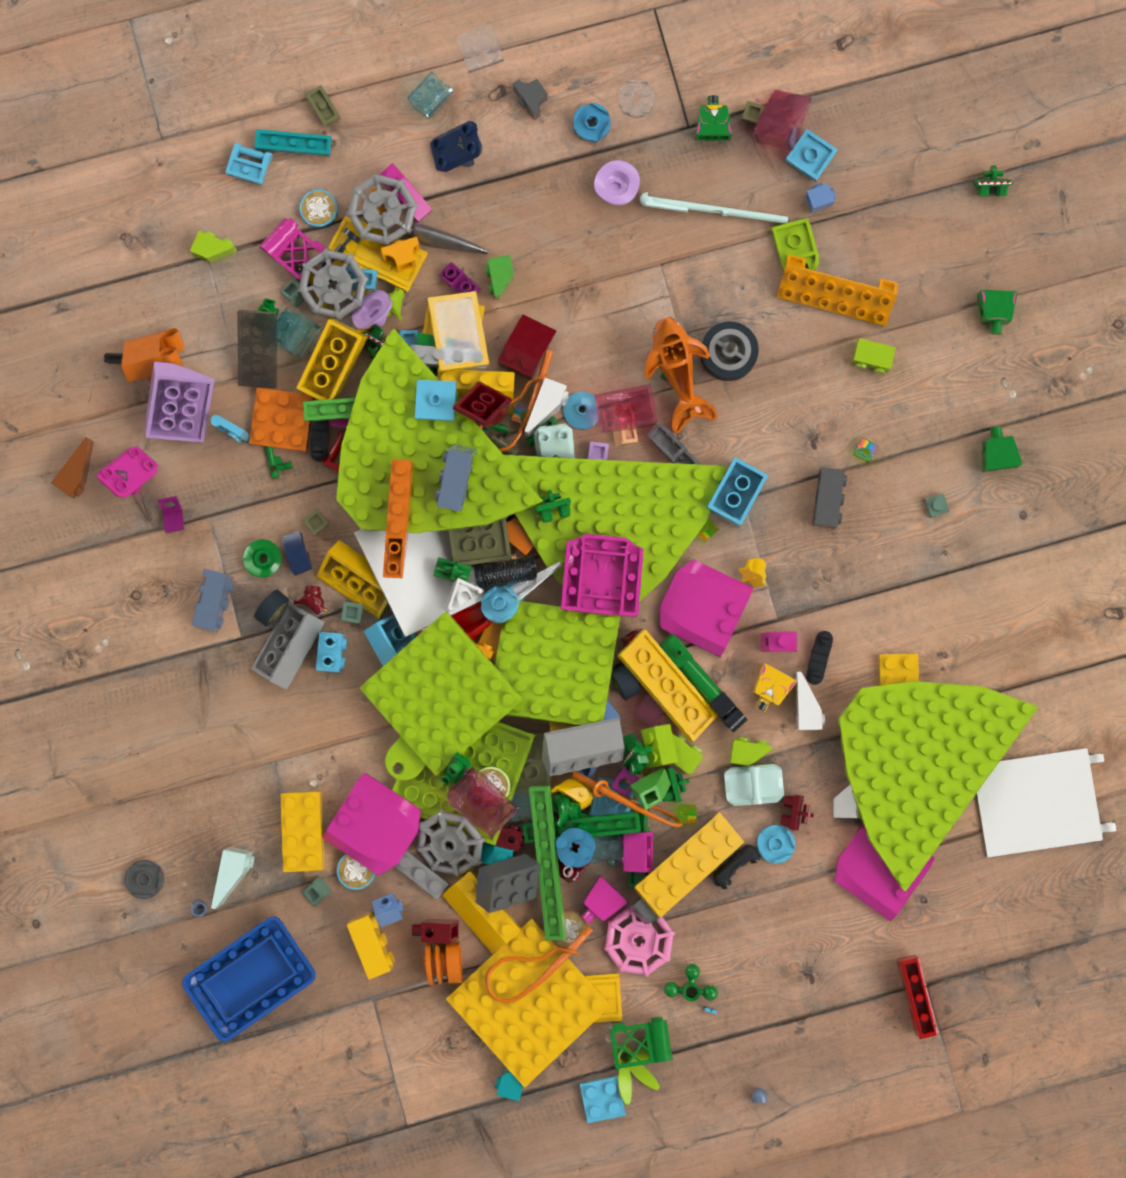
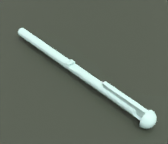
M648 192L640 196V203L644 207L687 213L688 210L718 213L722 214V216H735L782 224L788 222L787 216L648 196Z

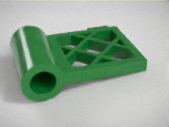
M663 1017L651 1018L649 1023L625 1026V1023L613 1024V1029H609L615 1069L673 1060L667 1020H663ZM640 1028L645 1030V1037L642 1042H639L632 1036ZM622 1031L628 1035L622 1046L616 1042L615 1032ZM630 1038L639 1044L633 1054L624 1048ZM643 1047L648 1051L649 1059L640 1060L635 1055ZM622 1050L631 1055L627 1063L619 1064L618 1055Z

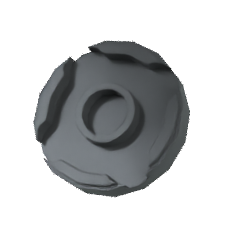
M137 861L126 871L125 886L136 898H151L163 888L164 872L154 861Z

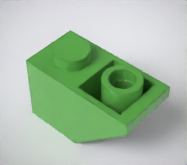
M510 255L487 259L488 265L485 266L487 277L491 276L492 283L489 284L490 294L495 295V300L501 298L514 279Z
M662 767L631 784L630 787L636 801L647 810L663 801L671 783L665 768Z

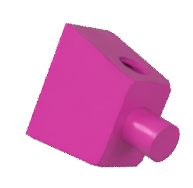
M797 632L761 633V652H798Z
M600 875L583 900L588 909L581 917L589 924L596 916L605 921L622 908L628 900Z

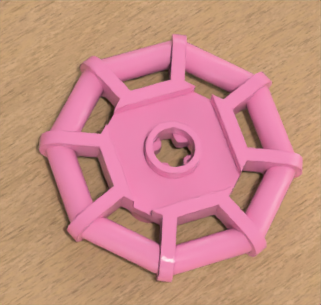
M629 907L607 922L608 930L603 948L616 964L619 972L640 974L648 977L657 968L671 960L670 954L675 931L670 928L663 916L657 920V923L664 931V933L660 934L657 933L651 922L644 924L642 921L636 920L635 913ZM629 916H632L633 921L624 928L618 925ZM615 929L621 932L620 940L617 944H613ZM640 935L645 942L637 946L634 938H638ZM660 938H665L663 953L658 950ZM621 948L626 955L624 962L615 949ZM657 954L660 956L647 966L646 960L652 955ZM630 960L641 961L643 967L628 965Z

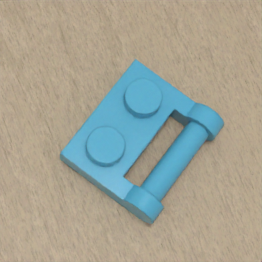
M236 142L225 173L228 176L263 186L273 154L267 151L263 153L243 147L242 144ZM244 154L263 161L262 164L239 158L238 156Z
M219 415L211 417V424L217 427L220 432L228 431L227 434L234 440L248 442L250 435L245 430Z

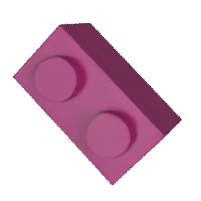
M653 831L624 834L622 837V846L624 847L622 865L624 866V871H653Z

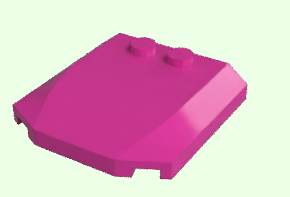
M586 534L567 541L560 610L638 617L644 549L623 537Z
M693 559L675 573L659 607L660 629L671 634L673 633L675 636L721 657L746 607L753 587Z
M363 773L328 826L323 839L379 876L400 863L419 832L422 809L369 774Z
M862 826L857 830L837 859L834 881L886 919L892 921L926 875L935 858L933 856L930 857L905 892L901 890L900 885L869 842L865 826Z

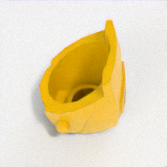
M570 778L550 790L552 802L554 795L562 793V796L569 798L571 802L580 803L581 810L588 807L593 800L590 787L574 778Z

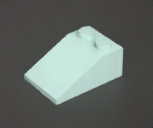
M234 847L223 850L211 905L212 909L218 908L226 901L247 874L249 868L253 867L255 857L252 856L253 851Z

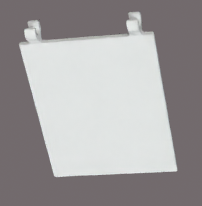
M361 528L354 532L405 637L428 627L445 612L451 585L454 582L433 577L438 557L453 561L448 530L425 532L422 534L408 533L403 579L383 578L386 532L362 530ZM472 567L468 583L477 586L475 571ZM482 589L483 593L452 610L449 614L453 615L480 602L485 594L484 589Z
M1083 748L1000 761L976 794L987 857L1103 840V832L1116 831L1115 823L1100 824L1090 764L1104 762L1103 754L1089 755L1088 749Z

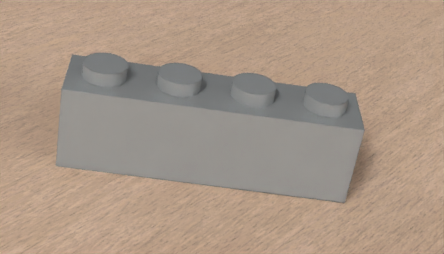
M288 602L251 669L270 682L288 689L325 622Z
M619 718L544 733L542 762L549 777L623 761L625 747Z

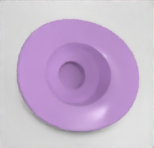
M621 160L605 164L598 171L594 180L596 194L605 202L619 206L633 200L640 185L637 170L630 163Z
M374 290L363 296L362 307L353 310L352 320L359 330L367 329L370 326L382 327L391 309L392 301L389 295L382 290Z

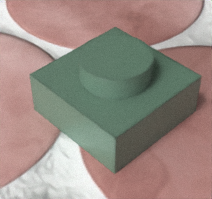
M944 493L924 500L930 518L949 512Z
M344 601L341 620L361 623L364 604Z

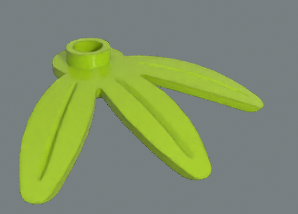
M627 1046L624 1047L625 1049H627V1050H628L629 1052H631L632 1054L635 1052V1050L632 1051V1050H631L629 1047H627ZM640 1048L635 1055L640 1060L649 1059L648 1051L645 1048ZM622 1050L618 1055L619 1064L627 1063L631 1055L625 1052V1058L621 1059V1053L625 1052ZM643 1065L618 1070V1089L624 1105L628 1106L631 1102L632 1082L630 1071L647 1087L654 1090H659L660 1088L655 1077Z

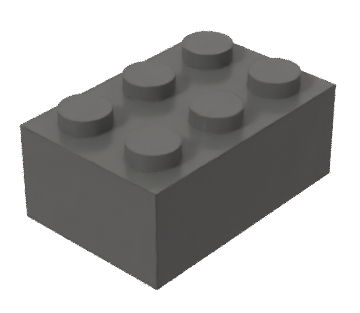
M523 854L480 867L476 903L487 912L492 913L535 899L537 896L540 864L527 854Z

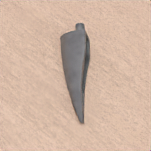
M416 223L415 228L411 227L412 231L406 233L413 235V238L417 237L419 244L429 247L471 253H488V250L461 237L420 223Z

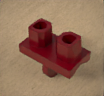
M804 796L784 797L783 805L784 807L792 808V815L782 814L780 824L789 827V830H799L800 820L802 824H807L808 817L813 818L814 816L813 813H808L810 805L804 804L803 807Z

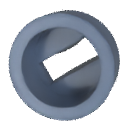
M196 900L192 903L191 913L194 916L200 917L206 913L207 905L203 900ZM200 904L203 905V906H201V907H199V908H197V909L195 910V907H196V906H198V905H200Z
M757 1088L753 1091L752 1103L768 1102L767 1093L764 1089Z

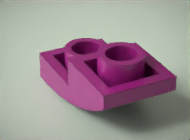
M452 262L438 275L457 294L476 291L478 294L481 290L476 283L468 278Z

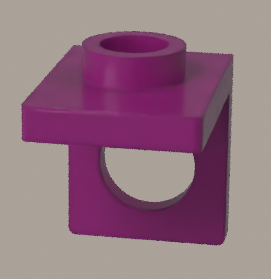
M177 496L159 499L158 504L163 512L165 533L184 530L183 509ZM168 502L175 503L172 507H166L164 504Z
M623 767L620 769V773L611 787L627 797L632 790L630 785L637 782L639 777L630 775L629 767ZM622 778L629 780L630 785L626 790L621 789L618 785L619 780Z

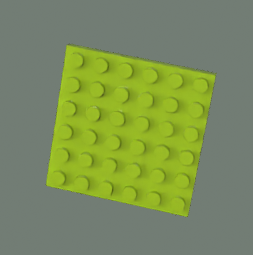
M519 601L518 610L515 615L508 621L502 622L495 667L523 698L506 715L574 726L604 721L621 616L560 610V606Z
M447 611L440 615L359 687L435 776L448 766L455 753L462 754L523 700L520 694Z
M497 722L460 754L461 756L468 757L472 765L458 785L453 783L448 787L441 781L445 768L435 776L426 766L419 776L412 780L396 779L393 791L422 809L420 817L426 820L437 814L439 810H445V812L461 816L467 815L480 835L484 836V842L496 845L536 735ZM401 765V768H400V771H399L398 774H401V773L403 772V770H404V766H403V765ZM494 766L502 769L508 775L511 789L508 797L498 805L488 806L475 798L472 792V781L478 771L485 767ZM446 820L448 825L455 824L458 827L460 823ZM464 826V827L462 828V830L464 831V833H465L466 835H468V836H471L470 833L468 832V830H467V829L465 828V826Z

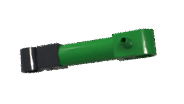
M673 633L659 644L733 733L748 721L745 715L736 707L726 693L715 684Z

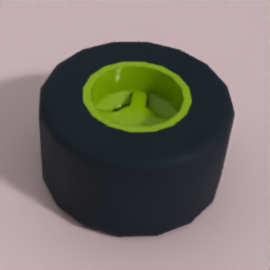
M624 663L612 668L611 678L623 700L626 701L641 693L636 677Z

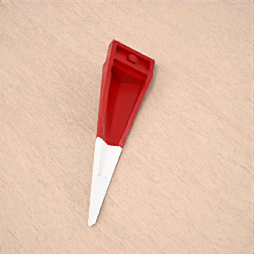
M558 562L537 573L535 580L520 582L509 588L513 589L520 601L560 568L562 563ZM481 601L451 615L472 640L493 623L482 613Z

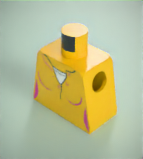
M763 663L753 693L760 697L755 707L765 712L770 703L778 706L796 684L797 680Z

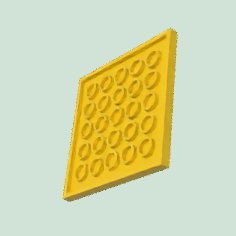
M533 919L529 920L518 934L497 950L446 998L451 1006L524 1087L532 1082L611 1006L569 958L545 982L516 1002L501 1003L490 996L485 984L486 974L496 962L511 956L524 958L542 957L553 948L558 947L552 940H545V932ZM556 951L545 960L525 962L511 960L503 962L490 975V989L494 995L501 999L516 997L540 978L563 952Z

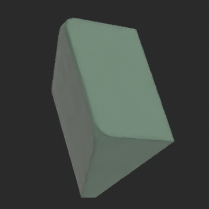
M293 279L280 293L294 307L298 308L305 299L298 292L300 284Z
M318 877L302 893L315 907L332 890L321 877Z

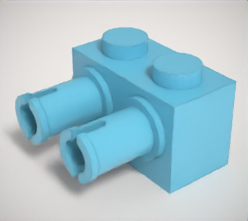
M319 632L317 671L341 673V669H345L346 658L343 657V650L347 649V638H344L345 634Z

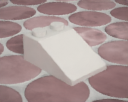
M548 378L544 379L524 431L526 438L532 436L540 426H543L552 418L562 405H566L569 397L566 385Z

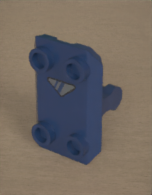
M469 120L432 140L430 146L438 171L448 172L460 165L470 167L475 164L474 159L479 157L482 152V144L478 137V128L475 122Z

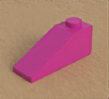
M393 163L379 174L405 181L404 184L414 201L418 204L414 214V218L418 223L432 211L428 203ZM383 184L390 192H393L395 189L393 186ZM399 191L396 195L401 205L407 204Z

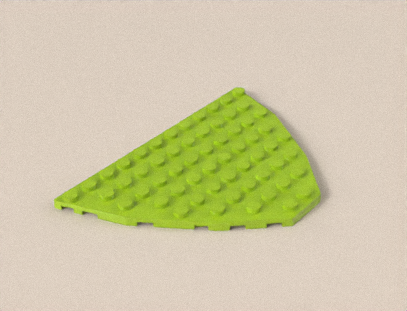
M393 329L362 377L341 445L336 497L340 505L362 530L386 532L392 459L411 460L414 463L409 534L487 526L517 512L527 510V508L541 504L543 500L474 420L455 411L454 421L415 420L417 380H439L398 332ZM454 444L477 449V453L472 461L473 469L469 476V486L464 507L460 512L437 507L438 501L435 500L437 489H441L442 484L439 481L440 472L445 469L446 464L443 462L444 453Z
M504 455L540 498L548 496L547 490L550 489L552 494L560 493L561 498L554 501L570 497V517L560 519L558 510L551 511L553 521L543 523L540 516L536 514L535 509L538 505L515 513L546 567L548 568L558 562L562 563V566L552 573L553 577L563 585L567 541L586 534L627 538L636 546L644 549L639 602L666 578L705 525L710 514V510L706 508L727 470V466Z
M912 681L860 688L839 716L838 724L841 731L845 774L850 782L857 809L866 829L867 838L890 870L891 875L900 885L901 890L907 891L1038 709L1036 705L983 686Z

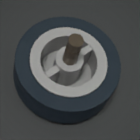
M732 321L719 323L706 333L702 344L707 347L710 357L708 359L700 357L705 370L716 379L722 381L741 379L752 370L757 361L759 353L757 339L753 332L741 323Z

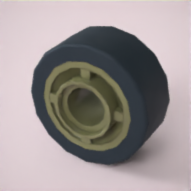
M278 589L274 590L262 601L254 614V618L265 627L270 625L283 612L289 602V598Z

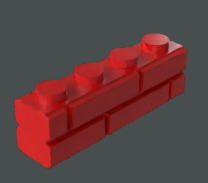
M914 954L896 959L915 1035L919 1039L939 1035L935 1025L936 1022L928 990L925 987L926 982L919 957Z

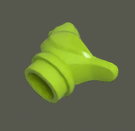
M395 287L393 293L388 294L392 301L388 317L395 315L400 321H403L401 309L405 294L402 289Z

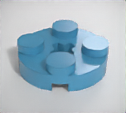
M597 103L581 106L573 118L574 131L584 141L599 142L606 137L610 130L611 121L608 111ZM595 119L597 125L590 127L587 121Z
M579 828L567 829L557 838L555 843L560 861L565 866L575 868L584 867L590 863L596 847L592 835ZM574 843L580 846L577 853L572 851Z

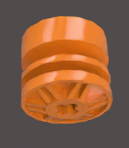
M460 941L446 944L445 951H441L440 944L436 943L435 952H433L431 943L426 944L424 972L428 985H434L435 976H437L438 984L442 985L443 975H447L449 984L463 982Z

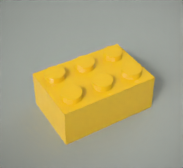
M373 911L352 919L347 924L368 980L391 971L394 962H396L393 952L388 951L386 946L388 944L385 933H381L380 924Z

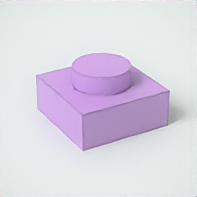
M590 441L588 459L607 460L609 444Z

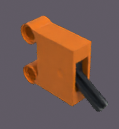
M171 328L164 332L126 341L123 353H105L103 360L108 364H121L128 382L147 378L151 384L154 362L174 363L183 367L178 352L182 351L185 346L179 330Z

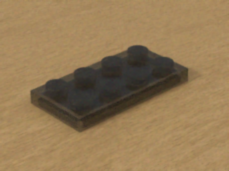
M238 310V386L276 389L277 312Z

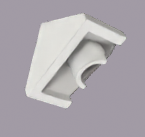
M458 578L451 585L445 611L449 613L483 593L482 589Z
M851 785L833 798V818H861L852 794Z

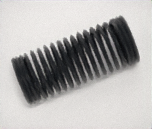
M532 556L475 566V580L477 586L481 589L517 582H527L535 580L537 577L536 563Z

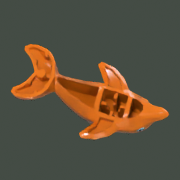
M671 317L659 320L652 332L653 348L647 356L644 373L645 378L650 379L655 370L660 367L679 396L680 401L671 418L672 429L678 434L693 417L706 418L710 421H715L717 418V411L714 406L707 400L694 395L692 355L708 359L710 354L707 347L698 339L687 335L678 320Z

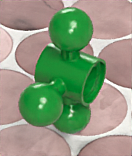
M696 964L686 966L685 975L689 979L682 987H679L675 982H668L664 986L666 996L673 998L678 994H683L684 998L690 1002L696 1001L700 996H703L708 1001H713L718 996V990L715 986L707 985L704 989H700L695 983V979L700 975V968ZM688 987L696 988V993L693 996L686 994Z

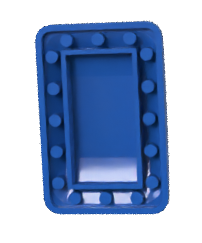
M272 916L189 972L183 978L182 986L214 1035L220 1041L227 1042L310 985L316 978V972L282 920Z

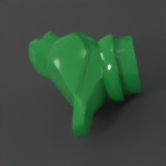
M562 793L553 796V804L556 806L559 814L557 827L561 828L563 823L569 818L571 820L579 819L581 813L580 803L571 802L569 798L563 797Z

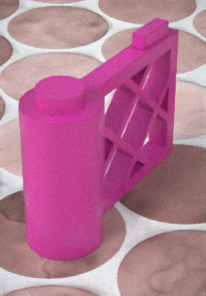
M284 218L262 242L260 247L301 281L302 272L300 274L295 272V264H302L310 260L308 259L307 250L315 249L320 254L324 251L325 247L317 240L314 243L298 230L297 227L299 225L292 218ZM300 236L304 240V246L294 247V242ZM304 251V259L295 260L294 252ZM286 252H291V261H282L280 257Z

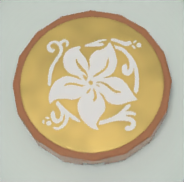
M564 910L566 939L552 940L558 947L567 948L587 927L586 921L581 917V914L575 911Z

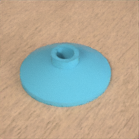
M574 393L568 398L563 408L564 418L573 428L580 430L589 429L598 422L601 416L600 403L590 393ZM584 406L586 411L584 413L579 412V407Z

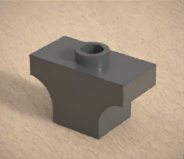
M538 79L530 83H523L520 80L514 82L513 90L519 97L517 100L523 109L526 108L534 120L540 117V106L548 100V94Z

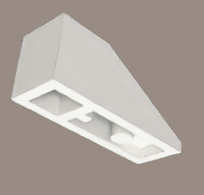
M795 672V680H797L795 684L796 730H822V726H825V714H822V710L802 672Z

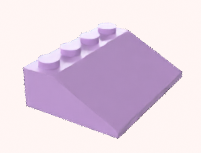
M154 362L145 417V438L204 443L214 378L174 363Z

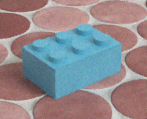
M734 457L706 509L739 528L769 475Z

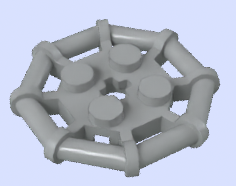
M375 173V176L352 188L353 193L346 215L356 228L360 239H367L389 246V243L412 231L411 226L418 204L408 191L404 180H397ZM381 183L393 186L395 189L393 192L382 190ZM376 184V191L371 192L369 195L363 193V191ZM399 191L407 204L401 205L396 196ZM361 196L365 199L363 208L360 211H356L359 197ZM383 204L387 209V213L383 212V215H379L377 208ZM402 209H408L403 224L400 221ZM363 215L366 219L368 226L365 229L357 216ZM396 224L401 226L400 229L388 235L387 230ZM372 227L383 230L384 236L370 233L369 231Z
M325 248L323 252L302 264L303 271L298 292L301 293L312 310V314L335 318L339 321L353 310L363 306L362 301L368 276H365L354 259L353 254L349 255ZM331 258L345 261L343 266L334 265L331 262ZM326 259V266L320 270L314 268L315 265ZM349 265L358 278L353 279L347 271ZM311 271L315 274L313 286L307 287ZM331 279L338 282L336 290L328 286ZM359 282L356 297L351 295L353 283ZM309 290H314L320 299L318 304L313 300L308 292ZM348 298L353 301L344 308L340 309L341 302L345 301ZM324 302L334 304L335 310L322 308L321 306Z
M439 810L431 818L419 823L420 829L416 850L421 853L433 872L439 871L455 875V877H461L463 873L475 866H480L482 863L481 852L485 839L484 836L480 835L467 815L461 816L445 812V810ZM446 820L460 823L459 827L455 824L448 825ZM440 822L441 827L436 830L431 828L432 825ZM464 826L473 838L469 839L462 830ZM427 834L430 836L431 839L430 844H426ZM447 841L452 842L454 848H452L451 846L447 847ZM470 845H475L473 855L468 853ZM429 851L432 852V854L435 856V858L437 859V861L433 858V856L430 854ZM463 859L468 861L462 866H459L458 862L462 861ZM440 862H449V864L452 865V867L440 864Z

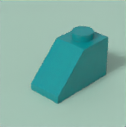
M483 842L481 861L490 865L513 857L514 850Z
M507 1069L502 1072L501 1077L496 1078L494 1088L497 1089L496 1095L519 1102L523 1085Z

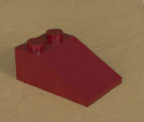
M522 314L497 360L498 366L515 372V374L529 381L533 380L557 330Z
M478 381L452 409L485 427L498 425L506 417L512 398Z

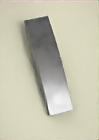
M661 422L647 434V437L671 463L701 465Z

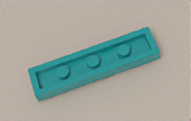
M256 129L254 148L255 150L330 157L332 136Z

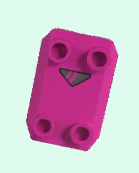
M138 446L127 449L98 471L97 479L101 484L110 489L111 493L116 497L125 498L131 493L136 496L141 491L142 485L156 474L158 464Z

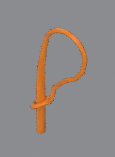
M546 350L538 377L527 382L520 396L511 401L510 405L522 399L531 384H535L527 413L518 433L511 444L499 449L500 452L512 448L526 428L545 378L550 379L546 374L553 355L552 351Z
M574 771L572 774L574 779L593 788V795L595 797L605 795L659 822L673 827L682 826L681 820L669 811L656 805L650 807L668 815L677 823L667 821L637 805L639 803L636 799L625 797L610 789L606 780L596 782L578 771Z
M587 925L567 948H553L542 957L524 958L511 956L499 960L490 967L486 974L485 984L488 993L493 999L501 1003L516 1002L545 982L572 954H579L576 949L593 930ZM556 951L563 952L540 978L516 997L501 999L494 995L490 989V975L503 962L511 960L525 962L545 960Z

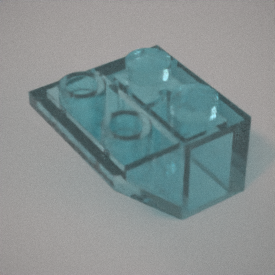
M285 308L280 313L274 327L269 331L266 340L301 359L319 331L320 326L307 316Z

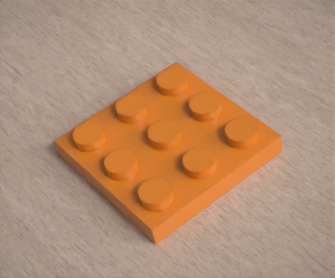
M257 388L249 444L307 452L311 421H304L303 402L314 401V397L302 393Z

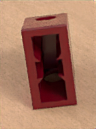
M427 919L421 924L412 925V936H421V942L451 944L459 939V920Z

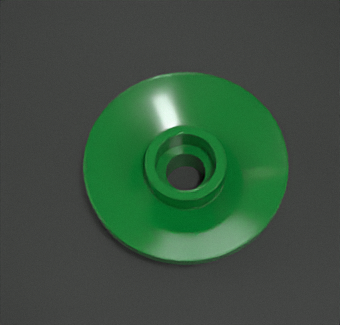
M265 539L250 543L243 554V563L246 570L253 576L260 578L269 577L277 572L282 561L281 552L277 545ZM262 556L267 557V560L264 563L260 561V558Z

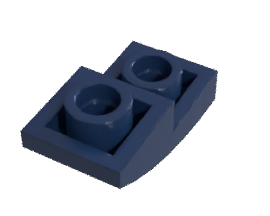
M297 531L283 536L284 548L293 575L296 576L312 570L310 556L306 551L302 533Z

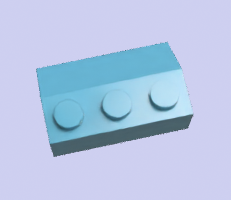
M394 615L376 622L364 631L383 666L417 637L415 633L405 637Z

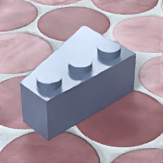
M454 444L448 451H445L443 462L446 463L445 469L441 470L439 481L442 482L441 489H437L435 500L438 501L437 507L459 512L463 509L469 486V476L473 469L472 461L477 453V449Z
M204 568L202 574L206 575L204 584L200 585L199 588L201 595L199 602L196 603L192 626L218 632L224 623L222 615L224 610L226 611L228 608L229 599L227 597L229 592L233 590L234 581H232V576Z

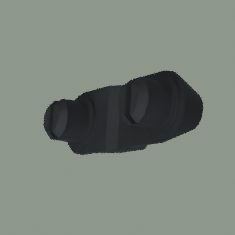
M329 420L311 421L310 453L312 459L317 462H322L328 455Z
M821 631L817 634L806 674L807 681L812 685L820 684L824 678L833 643V636L828 631Z
M747 844L715 871L713 874L715 885L720 886L721 889H727V885L730 886L732 882L730 878L736 873L737 869L745 866L749 861L751 864L757 863L756 860H760L761 855L758 854V848Z

